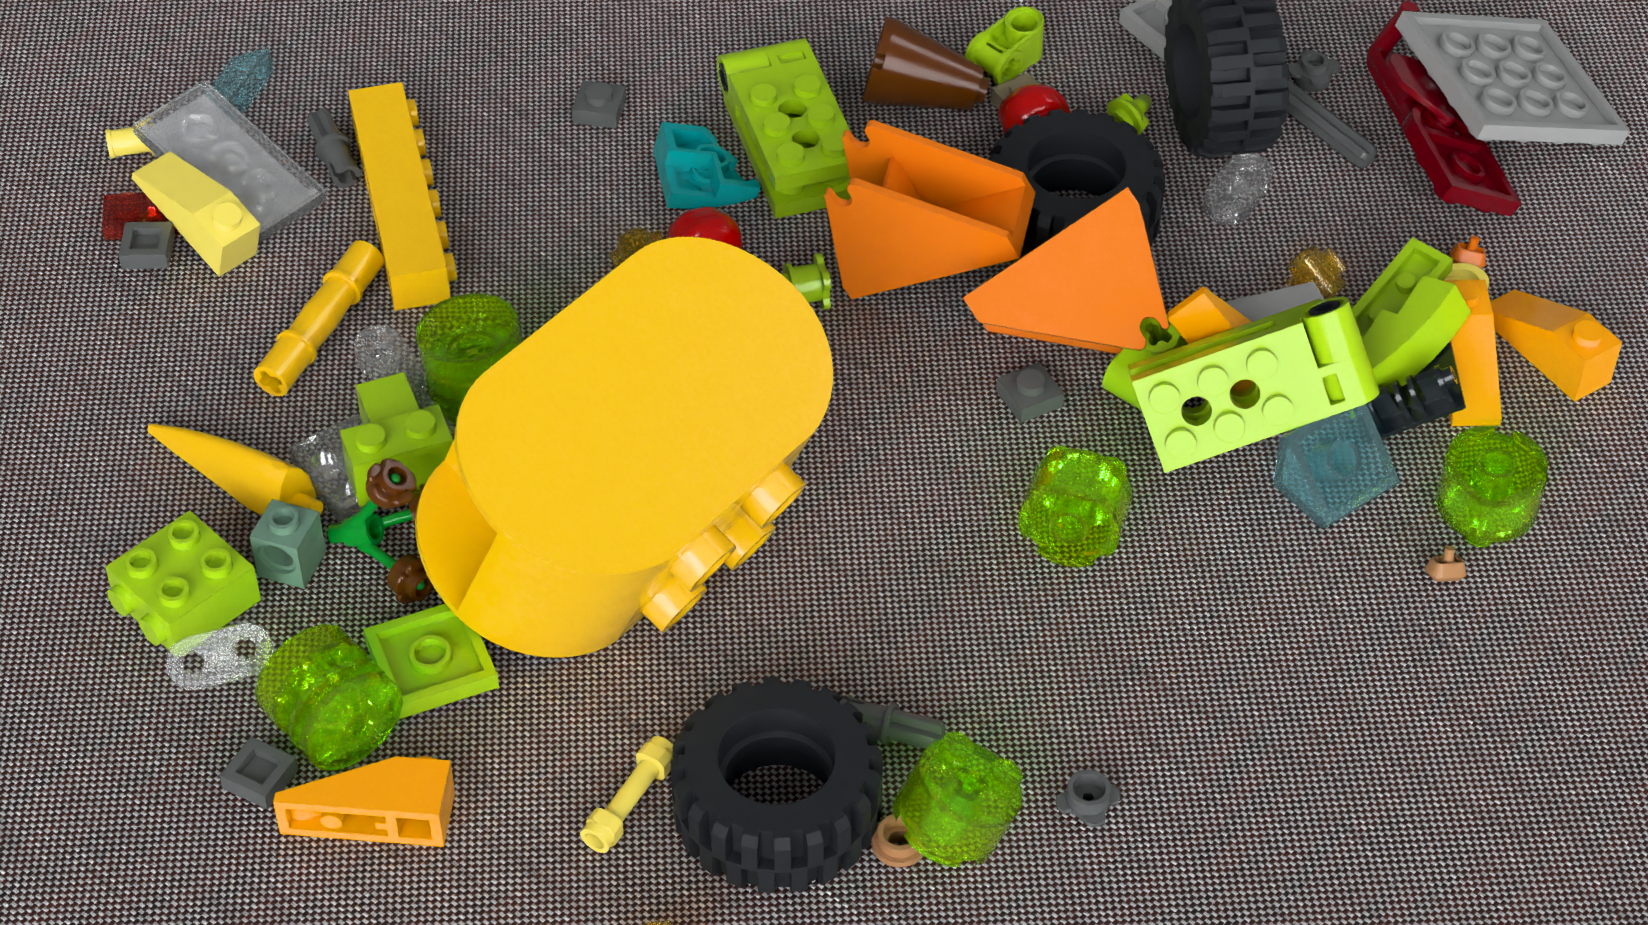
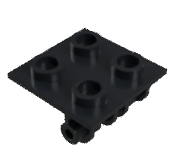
M1451 341L1414 378L1412 375L1407 376V384L1401 386L1398 380L1393 381V394L1387 386L1379 389L1380 393L1375 399L1357 407L1363 419L1367 418L1372 442L1466 409Z

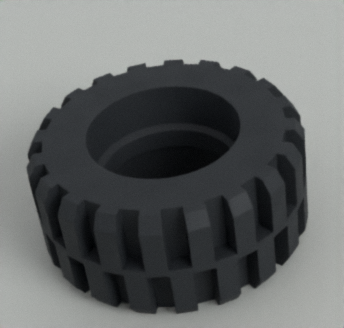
M1172 0V5L1167 13L1168 24L1165 25L1164 35L1166 38L1164 60L1166 61L1165 79L1169 90L1168 100L1170 109L1173 111L1175 128L1180 132V140L1187 146L1189 152L1198 157L1211 158L1265 152L1276 143V140L1282 134L1281 126L1286 122L1287 117L1286 103L1289 102V89L1287 88L1289 64H1287L1286 60L1287 44L1286 38H1283V24L1281 16L1276 12L1277 5L1275 0Z
M1063 109L1051 110L1047 116L1040 117L1039 114L1026 118L1022 126L1018 123L1004 133L1003 137L991 149V157L988 160L1023 172L1036 193L1019 260L1127 187L1139 203L1150 247H1152V241L1157 238L1160 229L1166 174L1163 171L1164 164L1161 156L1156 149L1154 150V145L1144 134L1138 136L1136 128L1126 121L1120 124L1115 121L1112 115L1102 112L1099 116L1088 114V110L1075 109V113H1063ZM1067 189L1081 190L1095 194L1097 197L1076 199L1062 197L1051 192Z
M779 677L763 678V684L752 686L749 681L732 686V693L724 695L722 692H719L706 700L705 711L699 708L693 711L684 722V730L675 739L673 759L670 763L673 818L676 831L682 834V844L688 853L695 858L700 856V866L712 875L718 876L723 872L726 874L727 883L740 888H745L747 883L757 885L758 892L775 893V887H790V892L808 889V882L818 880L821 885L838 877V867L841 866L845 870L851 868L861 858L862 849L871 845L872 837L877 829V822L881 819L882 751L878 748V737L872 725L866 721L863 722V713L849 701L842 705L840 703V695L823 686L818 691L811 688V682L795 678L793 684L779 683ZM769 765H786L800 768L811 773L824 784L809 797L787 804H766L753 801L740 795L730 787L737 778L746 772Z

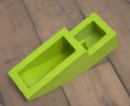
M1422 275L1398 314L1381 309L1362 339L1379 389L1387 386L1393 394V381L1398 380L1401 386L1407 384L1406 377L1412 375L1414 378L1441 352L1471 314V311L1455 284ZM1357 407L1347 410L1351 415H1360Z

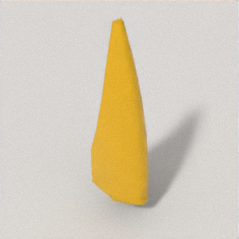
M153 423L148 425V433L225 490L246 508L259 515H263L272 499L315 510L321 515L323 502L316 499L317 495L309 475L301 468L250 446L209 433L177 426Z

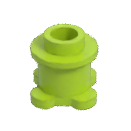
M822 253L813 254V264L792 267L791 263H784L783 273L781 274L796 287L808 303L820 301L822 310L831 309V278L829 271L826 269Z

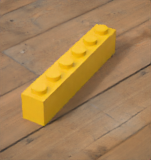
M402 82L348 90L353 127L380 248L384 258L394 311L451 301L449 282L457 281L453 253H443V249L449 248L448 234L445 221L436 222L435 220L437 217H442L437 189L428 190L429 186H434L430 159L421 160L420 156L427 155L422 128L413 129L414 126H419L415 99L406 100Z

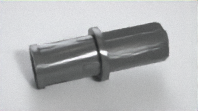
M320 108L317 112H310L307 122L317 142L315 146L316 156L326 164L335 186L347 188L358 182L356 177H361V170L351 154L349 138L347 135L339 132L329 110Z
M844 695V698L840 701L842 705L849 701L863 713V722L866 721L872 725L882 744L889 745L892 740L936 751L940 749L943 743L945 726L939 719L899 710V704L893 702L889 706L848 695Z

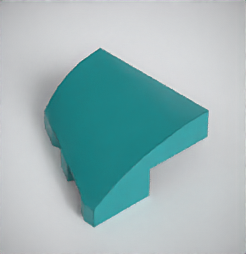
M661 122L653 153L667 208L695 209L699 207H720L758 197L760 191L759 182L756 179L745 181L735 171L738 160L729 151L722 149L718 145L717 138L706 127Z

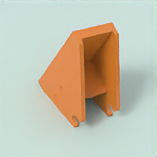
M870 120L866 124L865 134L869 138L867 142L857 140L849 130L844 131L842 139L850 176L847 191L851 199L844 200L839 198L832 188L826 189L824 198L842 286L851 300L1020 258L1036 194L1023 172L876 120Z
M1128 187L963 297L978 322L982 323L988 332L1112 354H1119L1123 348L1137 351L1146 348L1147 341L1140 331V325L1144 319H1156L1164 330L1169 328L1143 215L1138 201Z

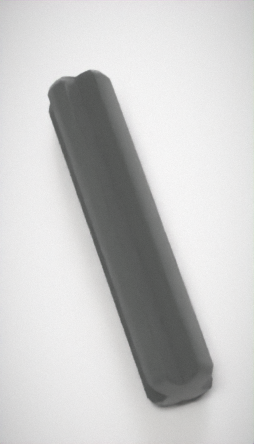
M1287 79V88L1289 89V102L1286 103L1287 113L1358 168L1364 169L1375 161V155L1378 151L1375 145Z

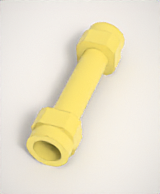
M653 736L649 742L643 744L636 754L637 767L605 809H594L586 820V825L580 832V835L587 846L597 852L606 853L610 847L616 845L624 834V819L654 779H665L671 771L670 761L673 759V744L660 736Z

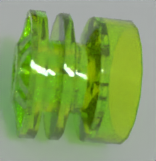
M482 293L457 295L441 301L423 315L416 327V343L421 363L426 370V382L429 387L431 402L433 405L439 404L443 416L452 422H456L460 406L473 383L486 370L523 342L518 314L510 303L495 295Z
M321 624L304 629L288 639L268 659L259 674L255 689L258 706L281 730L289 735L290 741L302 750L303 755L320 770L336 771L354 765L371 754L392 731L399 719L403 705L402 692L398 685L377 664L368 659V654L338 625Z

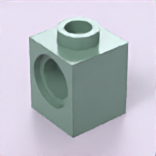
M274 499L270 501L249 536L257 576L302 589L306 588L326 553L320 513Z

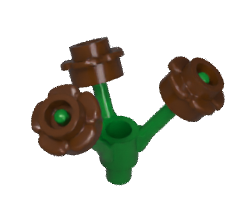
M387 458L383 459L381 464L374 463L367 472L366 492L370 498L360 511L350 517H346L342 523L330 524L327 529V536L332 544L345 543L348 547H357L359 551L372 556L390 570L387 576L388 587L397 594L396 600L398 602L409 604L413 600L421 601L425 599L434 588L426 574L421 558L408 554L399 560H395L379 548L378 544L384 537V529L389 526L413 520L415 526L417 505L424 485H419L420 490L414 492L417 486L414 474L402 462ZM407 503L409 505V509L379 517L377 514H373L378 507L393 509Z

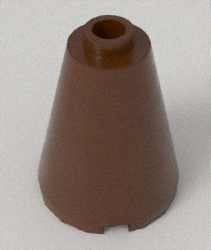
M886 16L875 49V56L868 73L862 101L872 105L969 111L972 110L974 103L983 104L990 78L983 77L984 67L903 21Z

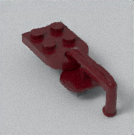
M1411 1L1402 2L1400 9L1393 15L1369 47L1366 58L1368 70L1402 127L1407 140L1416 154L1417 163L1426 171L1434 185V193L1448 204L1459 203L1475 207L1484 213L1494 212L1511 217L1522 203L1486 142L1476 139L1470 134L1464 121L1448 103L1446 96L1434 79L1428 75L1426 68L1419 59L1402 54H1393V48L1402 38L1401 33L1395 26L1402 11L1421 12L1415 3Z

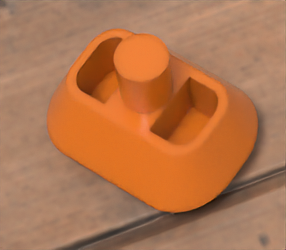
M1471 236L1468 244L1457 243L1449 252L1451 258H1453V263H1468L1479 268L1485 267V250L1478 247L1480 238Z

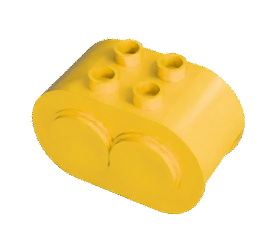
M699 237L667 238L651 243L635 252L486 370L468 390L456 419L453 443L445 460L428 478L421 492L416 510L415 535L421 562L433 587L444 603L461 621L482 637L509 650L538 657L564 658L595 652L616 642L644 616L662 633L669 630L702 598L707 591L703 583L723 563L731 571H734L766 542L776 529L771 522L800 495L807 485L790 467L820 425L831 398L833 385L831 351L823 327L812 307L796 287L781 273L761 259L740 248L720 241Z

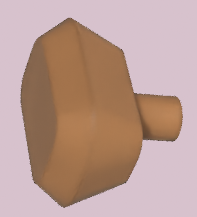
M1445 546L1444 555L1433 556L1425 565L1426 572L1434 581H1459L1467 575L1464 560L1460 556L1454 555L1455 547Z

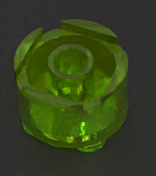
M1477 426L1458 434L1449 446L1442 467L1435 504L1443 519L1453 529L1463 534L1466 541L1471 545L1488 547L1493 542L1518 538L1533 527L1536 522L1547 482L1548 461L1540 446L1525 434L1513 430L1512 436L1495 433L1496 426Z
M1055 446L1048 450L1047 455L1037 464L1019 511L1018 525L1025 540L1029 535L1038 545L1037 552L1041 556L1054 563L1070 567L1093 565L1095 558L1107 554V558L1113 554L1118 546L1132 502V488L1126 476L1127 469L1124 463L1118 458L1104 457L1098 453L1083 449Z
M948 732L942 740L930 744L923 751L901 787L893 804L895 820L897 821L898 817H901L907 828L904 834L906 840L915 850L934 862L950 867H960L963 861L976 860L975 865L983 863L990 857L1021 808L1022 791L1020 783L1023 779L1022 772L1014 762L1008 759H1000L990 750L973 743L966 735L960 732Z

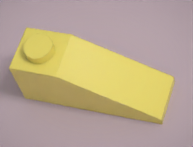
M171 151L132 173L134 182L165 217L173 223V226L218 277L257 254L261 224L229 189Z

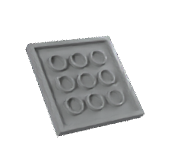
M1402 11L1395 24L1406 40L1408 47L1414 51L1426 68L1428 75L1434 79L1446 96L1448 103L1456 110L1468 127L1470 134L1476 139L1482 141L1507 140L1521 143L1529 141L1553 142L1556 144L1584 143L1597 146L1600 144L1622 145L1630 133L1629 128L1546 20Z

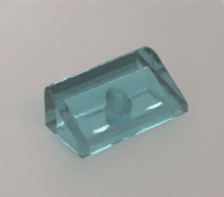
M260 49L233 57L205 93L236 122L273 74L269 49Z

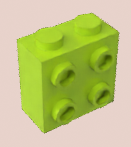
M190 510L105 566L110 584L107 596L112 606L124 617L130 614L139 623L142 632L152 644L158 646L162 643L177 658L261 600L254 566Z

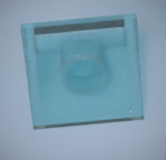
M1366 404L1295 428L1280 438L1272 485L1320 528H1327L1400 483Z

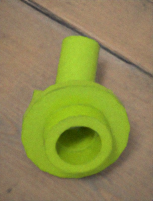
M1125 93L1108 103L1107 114L1112 115L1115 121L1120 124L1126 121L1134 126L1139 136L1150 123L1144 114L1151 108L1152 100L1146 94H1140L1133 100Z

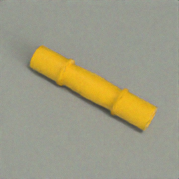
M354 241L334 268L324 275L323 285L304 305L289 329L280 332L276 338V343L253 372L256 383L264 391L274 396L286 395L305 368L315 361L318 348L336 329L349 307L361 300L364 290L383 267L384 258L375 246L366 241Z

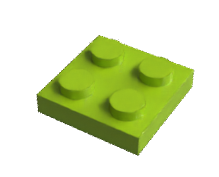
M446 604L363 629L366 645L397 720L499 688L498 674L481 635L461 621Z

